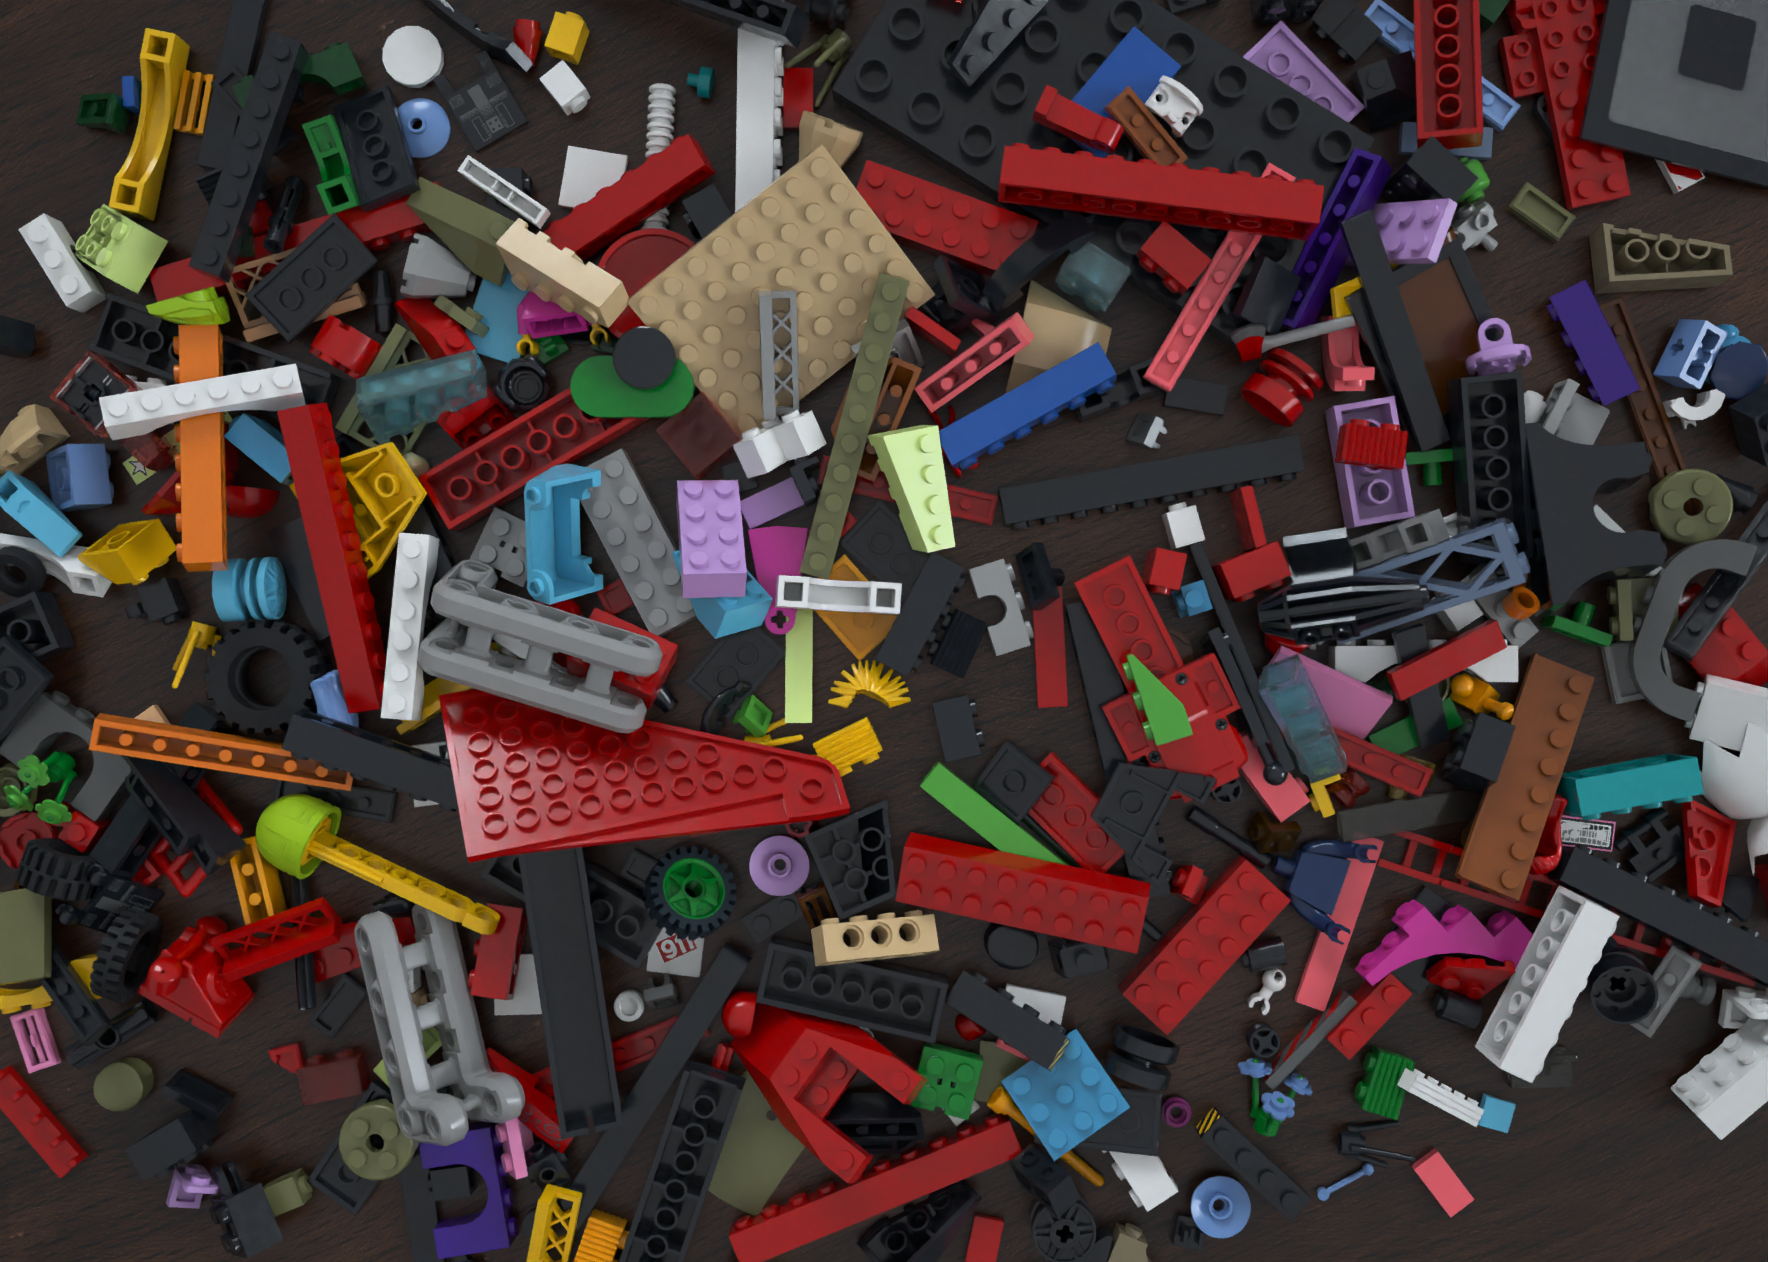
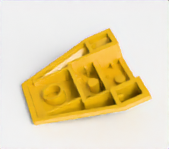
M393 442L340 458L342 470L347 480L346 487L349 500L354 510L353 517L356 530L361 540L360 547L364 564L367 567L368 579L381 570L398 542L399 532H404L427 494ZM293 482L289 485V487L297 498Z

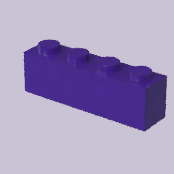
M1583 280L1549 297L1552 303L1547 305V308L1555 322L1561 320L1565 331L1561 332V336L1568 349L1574 346L1579 356L1574 359L1575 364L1581 375L1588 374L1592 385L1587 387L1595 403L1601 400L1603 406L1640 390V386L1587 280Z

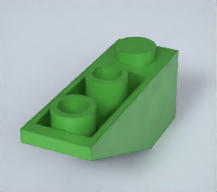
M1133 654L1125 655L1127 662L1122 664L1127 680H1134L1137 692L1132 693L1137 710H1144L1147 721L1143 722L1142 725L1147 740L1153 739L1154 743L1159 746L1193 735L1184 705Z

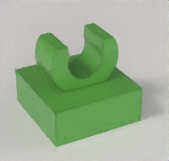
M752 694L744 698L741 709L735 714L733 723H740L744 726L743 732L745 734L752 733L756 738H759L766 734L773 712Z

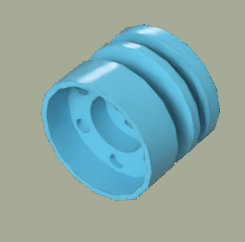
M277 557L252 558L249 562L241 558L227 559L228 570L213 571L212 597L218 617L223 622L248 621L251 617L255 620H279L283 616L287 601V583L282 564Z

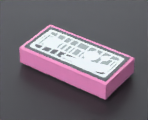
M1562 815V846L1575 847L1576 844H1580L1592 850L1612 852L1616 822L1600 819L1582 820V817Z

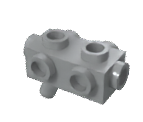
M1485 201L1480 202L1478 205L1473 203L1463 205L1453 215L1450 226L1453 227L1455 234L1458 235L1464 250L1480 244L1490 252L1498 245V242L1487 234L1498 224L1493 216L1494 211L1492 207Z

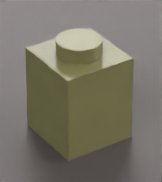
M303 1168L274 1179L263 1187L274 1217L304 1205L314 1195L313 1185L307 1182L309 1176L305 1175Z

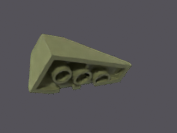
M420 177L418 182L421 190L411 193L406 204L474 274L502 287L510 271L495 243L512 226L514 221Z

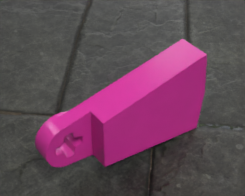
M787 526L748 529L757 581L773 598L765 617V625L774 634H786L795 625L797 609L775 607L777 576L802 577L803 573L799 571L808 541L809 529ZM780 610L783 611V616H788L789 618L788 622L783 623V628H778L777 623H772L771 620L772 617L777 616V611Z

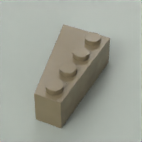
M1602 223L1589 236L1595 294L1717 287L1733 275L1730 245L1691 238L1688 240L1672 238V235L1663 233L1653 235L1642 233V230L1635 228L1619 229L1614 228L1612 224Z

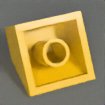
M158 518L119 524L77 557L80 562L115 584L131 583L132 585H137L149 577L148 573L151 570L163 566L169 561V556L176 551V545Z

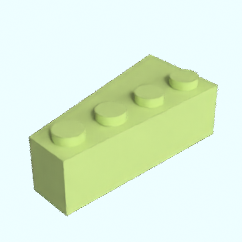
M918 425L867 435L871 446H874L879 459H877L879 467L881 471H884L889 483L890 495L892 499H895L900 513L898 515L912 550L930 553L955 547L938 425Z

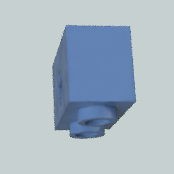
M1679 319L1653 375L1674 387L1701 389L1727 332L1706 320Z

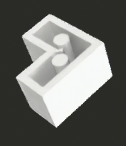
M797 409L781 417L782 420L776 416V420H765L762 422V429L759 430L758 427H755L741 434L743 439L735 443L733 447L747 478L766 474L787 461L807 456L827 444L812 410L800 414Z

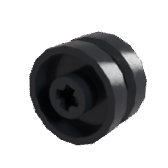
M1124 1024L1116 1025L1111 1040L1118 1049L1107 1051L1103 1064L1104 1069L1112 1075L1132 1084L1153 1090H1167L1172 1073L1164 1065L1176 1063L1180 1051L1179 1045L1163 1036L1138 1027Z

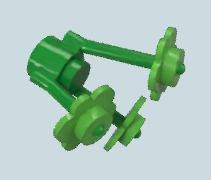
M54 751L41 763L35 755H28L25 759L19 760L17 764L20 769L17 775L21 781L27 782L28 785L22 791L14 785L5 786L3 790L7 793L5 797L6 802L16 810L32 811L34 806L29 802L27 795L39 785H47L49 782L57 783L58 781H63L55 801L50 799L43 800L42 804H36L35 810L38 812L37 816L39 819L50 824H61L62 822L71 821L72 814L68 812V807L61 803L71 782L77 776V773L73 771L76 767L75 760L69 754L60 751Z

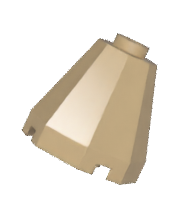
M803 111L799 123V161L822 143L842 169L860 145L863 132L845 124L837 123L824 116Z

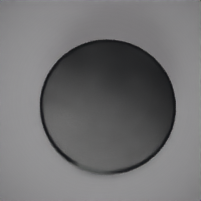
M641 326L628 330L618 339L613 350V365L618 376L629 386L643 391H649L664 384L672 375L677 363L675 350L670 340L661 331L652 327Z

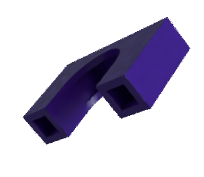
M485 1121L470 1123L468 1126L469 1130L464 1139L448 1146L419 1143L423 1169L453 1164L467 1165L481 1174L488 1189V1200L485 1208L474 1214L441 1219L435 1226L433 1233L438 1259L509 1248L519 1234L518 1219L513 1217L511 1207L514 1204L513 1189L508 1187L506 1176L509 1174L505 1173L501 1161L502 1142L498 1141L495 1125L497 1123Z

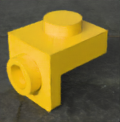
M1328 767L1313 773L1314 778L1310 779L1313 793L1309 794V798L1314 811L1321 810L1323 818L1335 814V808L1325 785L1341 780L1339 770L1332 771Z

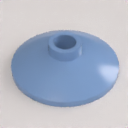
M425 98L411 99L403 103L398 108V113L411 157L424 159L441 152L448 143L451 134V124L445 110L436 102ZM416 121H422L420 129H413Z
M1213 1176L1205 1179L1197 1186L1191 1198L1190 1209L1195 1224L1202 1232L1214 1238H1229L1239 1233L1247 1224L1251 1212V1203L1247 1191L1239 1182L1227 1176ZM1222 1200V1207L1214 1209V1201Z

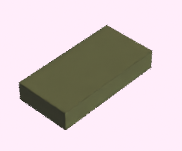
M1528 182L1523 184L1506 208L1553 243L1561 239L1576 218L1575 215Z

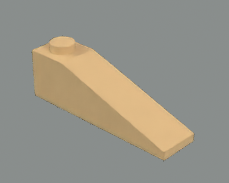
M37 404L28 405L18 412V417L12 420L0 436V478L8 470L19 475L43 458L46 453L51 452L70 437L50 408Z

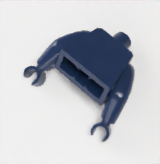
M1335 839L1306 843L1302 849L1296 848L1291 860L1277 855L1273 861L1271 871L1285 877L1282 888L1287 891L1286 896L1291 900L1289 903L1295 911L1312 926L1328 935L1332 941L1343 945L1344 943L1337 938L1338 932L1343 930L1350 934V930L1341 924H1336L1327 914L1332 915L1349 869L1351 861L1346 858L1358 859L1363 863H1375L1376 860H1370L1367 857V851L1369 849L1378 850L1375 845H1361Z

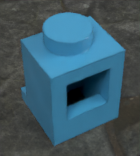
M1204 580L1180 586L1179 591L1171 592L1179 618L1213 609Z

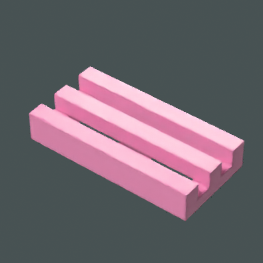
M44 1007L30 1009L10 1017L28 1073L62 1062ZM24 1018L26 1019L31 1034L30 1039L23 1022ZM32 1046L36 1049L40 1061L39 1064L37 1063Z

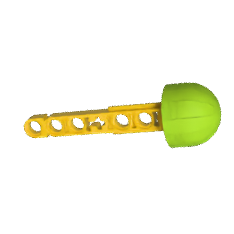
M289 794L272 802L263 811L258 820L256 843L261 855L270 864L291 876H295L300 880L305 879L324 860L449 920L462 923V926L485 935L495 933L500 920V915L495 910L478 902L475 904L466 896L337 837L336 834L341 821V810L339 807L306 794Z

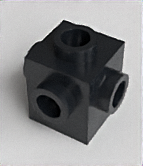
M540 1141L525 1152L527 1178L531 1183L535 1181L542 1192L548 1183L560 1187L572 1180L569 1164L570 1157L566 1150L562 1154L545 1141Z

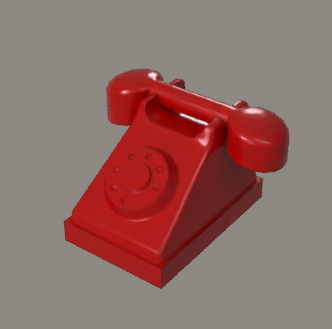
M205 915L197 920L195 928L191 926L186 927L182 935L168 949L161 951L158 959L151 964L146 980L140 985L138 993L187 1022L192 1019L191 1024L218 1039L253 1001L255 993L252 992V989L243 978L228 983L222 977L224 958L212 947L211 941L213 937L226 933L227 925L219 917Z

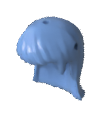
M338 669L332 670L322 677L313 680L310 687L316 701L317 713L359 728L358 713L348 714Z

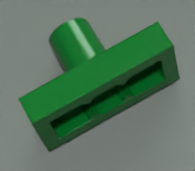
M1452 448L1427 450L1424 452H1406V465H1423L1424 486L1443 484L1441 462L1453 461Z
M1577 601L1571 620L1557 615L1544 616L1541 624L1543 628L1596 647H1610L1614 636L1589 627L1596 606L1582 601Z

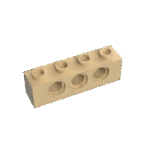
M922 910L905 912V917L898 918L895 917V913H884L877 915L876 920H868L867 915L850 917L849 922L840 923L839 918L821 920L820 926L811 929L815 966L920 956L940 951L934 914L923 915ZM900 928L906 933L905 941L900 937ZM872 930L878 934V944L872 940ZM844 933L851 939L850 947L843 941Z

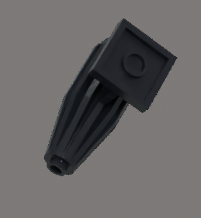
M1344 527L1283 537L1284 550L1292 574L1290 576V585L1258 603V615L1263 633L1295 640L1297 645H1314L1322 641H1345L1352 637L1361 636L1360 632L1424 611V604H1429L1430 599L1427 584L1421 585L1420 579L1354 576V572L1357 571V561L1347 528Z

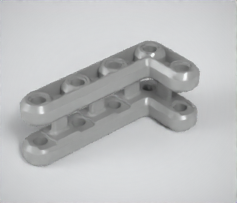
M463 560L450 569L434 585L430 604L436 614L438 613L447 618L442 620L421 642L417 661L423 671L435 677L611 731L632 733L643 726L647 707L641 697L638 698L630 693L620 691L618 688L610 686L614 671L644 676V678L657 672L662 659V651L656 641L640 634L495 590L498 577L494 569L483 562ZM493 634H503L528 644L529 649L526 659L519 660L490 649ZM561 652L580 658L583 662L590 663L586 678L574 677L558 672V669L550 667L553 653Z
M415 904L412 908V917L416 932V943L402 947L391 916L380 911L364 915L355 926V941L394 1109L403 1135L410 1140L420 1143L448 1146L464 1139L469 1130L468 1118L477 1121L505 1123L519 1117L525 1106V1093L517 1078L506 1073L492 1072L490 1069L473 995H470L471 988L468 987L469 977L456 922ZM422 966V970H425L430 993L428 995L430 1002L416 1007L410 992L408 971ZM436 1026V1029L439 1030L443 1047L442 1055L444 1062L430 1066L427 1064L424 1052L422 1030ZM450 1085L454 1096L437 1093L436 1090Z

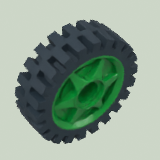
M686 846L679 847L676 851L673 849L654 865L644 884L646 887L643 890V897H646L644 902L645 909L650 908L648 914L650 919L656 918L658 922L655 925L659 929L665 927L667 929L665 933L669 936L675 933L677 934V939L684 940L686 937L689 940H696L698 937L701 939L705 938L719 929L734 909L733 905L737 899V895H734L737 890L736 883H732L734 879L733 873H727L726 869L729 866L725 861L719 864L717 861L720 857L716 854L710 857L708 855L709 850L703 848L700 852L696 846H691L688 850H686ZM685 888L692 890L695 898L690 897L686 893Z

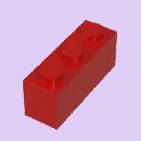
M487 903V907L495 910L500 915V920L495 933L490 935L481 934V939L476 940L474 946V957H477L475 969L471 970L468 978V987L471 988L470 995L500 1000H513L528 920L526 908Z
M1391 973L1373 986L1365 981L1351 996L1357 1002V1005L1325 1038L1350 1060L1407 1001L1412 993Z

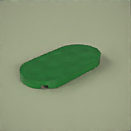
M613 355L594 356L583 361L572 375L570 388L576 405L582 411L595 418H670L681 413L689 405L694 396L695 385L689 369L683 362L677 359L672 375L661 386L649 391L633 388L618 376L613 365Z

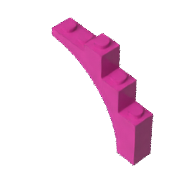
M1412 899L1410 902L1402 904L1397 909L1396 915L1391 919L1398 929L1388 933L1382 939V944L1373 952L1365 954L1355 970L1373 986L1390 972L1414 960L1436 954L1449 953L1483 955L1504 962V960L1512 961L1516 969L1533 934L1516 916L1505 910L1494 914L1484 927L1471 911L1458 904L1456 907L1448 909L1443 914L1442 920L1438 922L1425 906Z

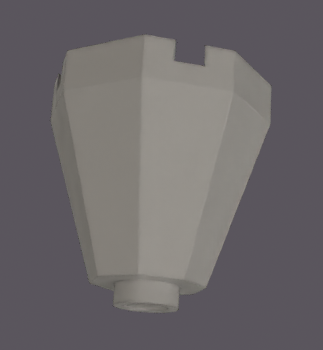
M415 233L413 237L415 243L411 242L402 279L407 280L406 286L401 285V295L412 299L438 298L440 294L445 298L466 297L467 291L473 292L477 275L472 273L455 254L429 237Z

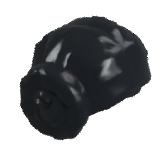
M527 354L523 358L512 359L507 364V367L502 368L498 372L497 382L493 386L492 392L497 396L498 401L512 412H517L518 410L529 411L539 406L548 397L550 392L549 381L552 375L541 360H538L532 354Z

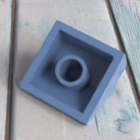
M66 444L46 453L51 501L61 512L101 508L112 504L114 486L112 482H109L108 475L111 460L109 453L105 450V444Z

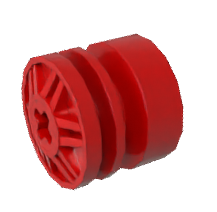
M1275 347L1267 353V359L1262 360L1259 364L1263 374L1252 373L1240 388V393L1263 416L1280 426L1289 428L1294 425L1304 412V407L1300 401L1311 402L1314 399L1313 393L1319 392L1323 387V381L1303 360L1282 348Z

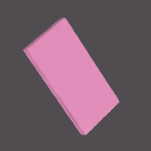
M1282 645L1258 678L1266 698L1363 740L1393 701V696Z

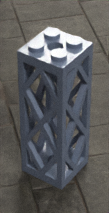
M1505 518L1451 536L1436 545L1411 553L1406 552L1355 571L1354 576L1420 579L1421 585L1427 584L1428 590L1447 593L1448 595L1430 600L1429 604H1424V611L1360 632L1361 636L1338 641L1339 645L1525 583L1526 574L1530 573V566L1525 553L1518 554L1515 544L1519 543V537L1513 522L1507 524ZM1491 535L1494 546L1472 541ZM1452 551L1492 558L1471 584L1431 577ZM1440 553L1423 575L1394 570L1400 566ZM1501 563L1505 575L1486 581Z

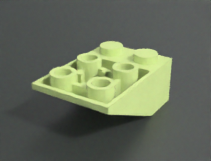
M103 204L101 208H98L92 214L90 219L91 226L86 234H83L77 240L74 256L103 276L138 294L168 241Z

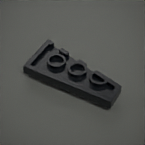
M982 0L976 10L978 15L971 27L965 29L946 62L962 84L970 87L1049 0Z

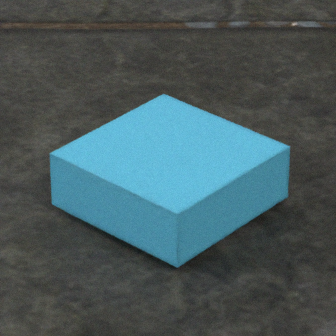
M1483 1093L1480 1108L1484 1109V1113L1481 1115L1478 1125L1508 1133L1516 1104L1512 1101Z

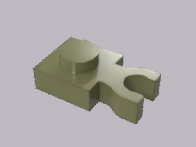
M441 294L434 302L435 306L482 338L489 331L490 328L481 322L484 316L468 306L466 310H463Z

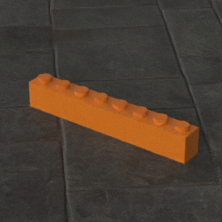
M218 324L178 325L179 336L173 337L174 353L179 355V365H174L175 383L180 384L224 376L223 336ZM216 412L180 420V423L175 424L174 428L176 442H180V453L175 454V467L177 472H181V483H176L175 486L177 502H181V513H176V528L178 532H182V543H177L176 555L177 561L182 562L187 572L228 570L224 412Z
M99 713L94 720L89 750L346 791H351L353 781L350 772L341 769H326L320 765L321 762L310 758L309 760L294 758L291 756L290 751L282 749L283 743L103 713Z

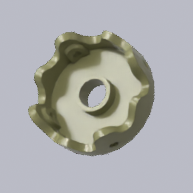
M1683 469L1673 471L1655 485L1648 494L1650 506L1649 519L1652 526L1665 539L1675 543L1692 545L1712 540L1726 528L1733 512V498L1730 489L1721 478L1706 470ZM1695 498L1700 504V509L1695 515L1689 516L1685 513L1683 506L1688 499Z
M379 1099L361 1105L344 1121L339 1135V1151L344 1163L354 1174L368 1180H385L401 1172L412 1162L413 1155L420 1143L410 1140L403 1135L398 1125L394 1104L390 1103L388 1099ZM372 1134H378L383 1138L384 1146L382 1149L372 1146L370 1142Z

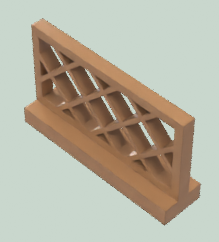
M297 247L234 267L233 273L242 271L253 277L248 291L237 287L232 275L229 283H226L245 328L243 334L247 343L279 332L263 315L260 318L250 320L246 310L249 299L245 295L256 285L258 280L261 281L264 278L260 274L266 263L271 262L278 265L280 263L279 259L287 257ZM258 266L256 272L250 270V268ZM358 282L314 322L326 319L329 314L335 316L365 306L368 300L365 292L361 291ZM240 294L243 295V296H245V298H244L243 301H242V298H241Z

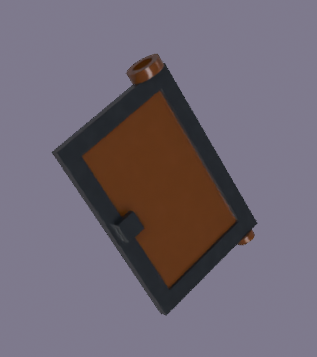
M1449 226L1436 263L1402 264L1392 269L1447 429L1451 428L1447 380L1478 376L1477 371H1475L1473 376L1468 374L1466 360L1469 356L1479 352L1477 333L1480 325L1485 320L1493 318L1459 237L1455 234L1452 226ZM1359 288L1344 297V300L1354 317L1356 326L1389 396H1395L1397 414L1405 431L1408 432L1412 446L1417 447L1362 289ZM1490 328L1485 331V337L1490 341H1498L1502 338L1497 328Z

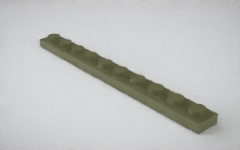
M879 273L799 572L829 580L908 290L909 280Z

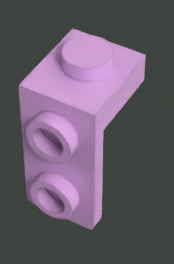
M187 1164L185 1168L176 1167L166 1204L168 1207L199 1209L203 1194H217L218 1186L202 1165Z

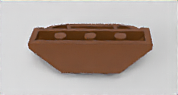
M896 357L889 358L868 435L897 430L922 368ZM849 386L830 429L834 440ZM868 437L857 475L875 482L880 470L877 462L879 458L874 446H871Z

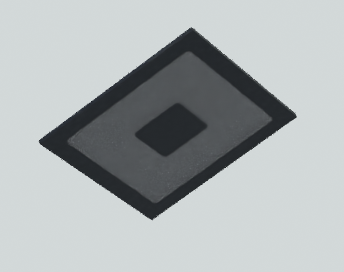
M1606 0L1578 140L1768 188V0Z

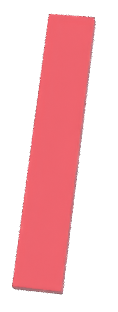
M1354 830L1349 842L1377 846L1378 850L1369 849L1367 851V857L1370 860H1376V862L1363 863L1358 859L1346 858L1351 863L1332 915H1327L1336 924L1347 927L1350 930V934L1343 930L1338 932V940L1344 943L1340 945L1332 941L1328 935L1318 930L1294 1001L1323 1012L1326 1010L1384 844L1382 840Z

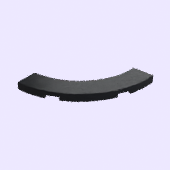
M420 0L447 25L481 50H486L495 59L524 72H527L533 65L532 61L513 41L504 39L492 32L481 31L475 21L459 9L454 10L446 0Z

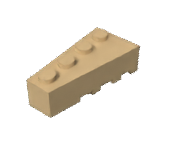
M518 218L495 243L512 275L511 280L513 284L522 291L528 290L535 293L543 301L548 302L550 300L558 304L569 313L573 311L583 316L592 324L598 323L609 328L628 306L629 296L623 282L590 261L584 265L583 261L569 248L565 247L561 251L550 242L551 238L541 231L535 235L528 230V223Z

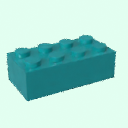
M1666 753L1562 773L1556 793L1567 799V805L1563 812L1570 813L1571 817L1582 816V820H1593L1601 818V813L1612 811V814H1626L1632 812V807L1641 805L1643 809L1658 808L1663 806L1662 801L1673 800V803L1693 801L1692 796L1704 794L1697 757Z

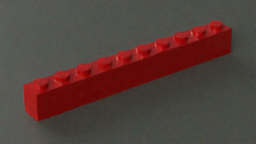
M411 194L367 213L360 205L335 213L369 250H384L390 247V243L399 240L402 242L413 241L415 233L422 234L428 231L434 233L406 204ZM332 215L322 216L294 225L292 233L286 238L283 251L298 247ZM267 234L243 241L235 266L274 254L268 252L263 247V241ZM191 257L154 268L149 274L157 302L213 286L218 296L230 294L225 282L198 273L189 266ZM271 262L266 263L260 275L265 277L277 265ZM258 266L250 268V270L256 272ZM242 271L232 274L236 286L247 291V287L250 286L253 277Z
M327 403L308 404L277 411L348 714L381 709L387 655L384 651L381 627L378 624L374 608V597L371 594L368 582L367 567L364 564L361 552V540L355 526L354 510L348 496L347 480L339 457V446L335 440L331 413Z
M1001 1113L991 1114L984 1119L983 1123L973 1126V1124L964 1125L956 1130V1134L947 1138L944 1135L938 1136L928 1142L929 1145L920 1149L911 1147L902 1152L900 1157L891 1161L889 1158L879 1160L873 1164V1168L864 1171L856 1183H847L842 1180L834 1184L833 1181H829L820 1185L817 1191L808 1195L805 1192L799 1193L791 1197L788 1203L779 1207L778 1204H772L764 1208L761 1214L750 1218V1215H746L733 1222L728 1237L738 1261H766L1012 1160L1022 1151V1147L1009 1115H1001Z

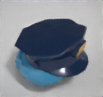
M1719 324L1717 327L1727 332V335L1705 381L1711 385L1713 390L1717 389L1724 393L1725 398L1737 401L1763 386L1768 373V357L1762 345L1751 344L1747 338L1739 335L1737 327Z

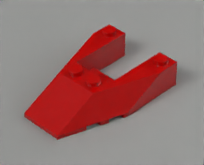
M761 1003L755 1009L750 1034L745 1038L735 1037L731 1042L735 1052L781 1124L824 1165L847 1183H856L873 1156L829 1122L826 1117L859 1070L906 1105L912 1103L928 1080L859 1026Z

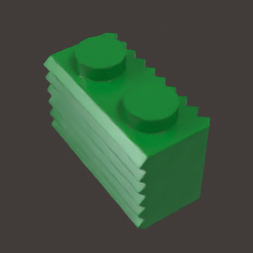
M1373 1046L1372 1052H1368L1364 1058L1363 1069L1365 1074L1363 1080L1358 1081L1355 1087L1354 1097L1356 1103L1365 1111L1398 1120L1406 1090L1397 1084L1405 1068L1413 1071L1415 1061L1406 1055Z

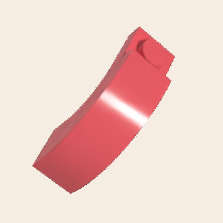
M1333 315L1322 316L1321 322L1332 320ZM1356 323L1354 327L1321 335L1323 367L1329 387L1333 391H1365L1366 380H1374L1375 367L1365 366L1362 362L1359 349V330Z

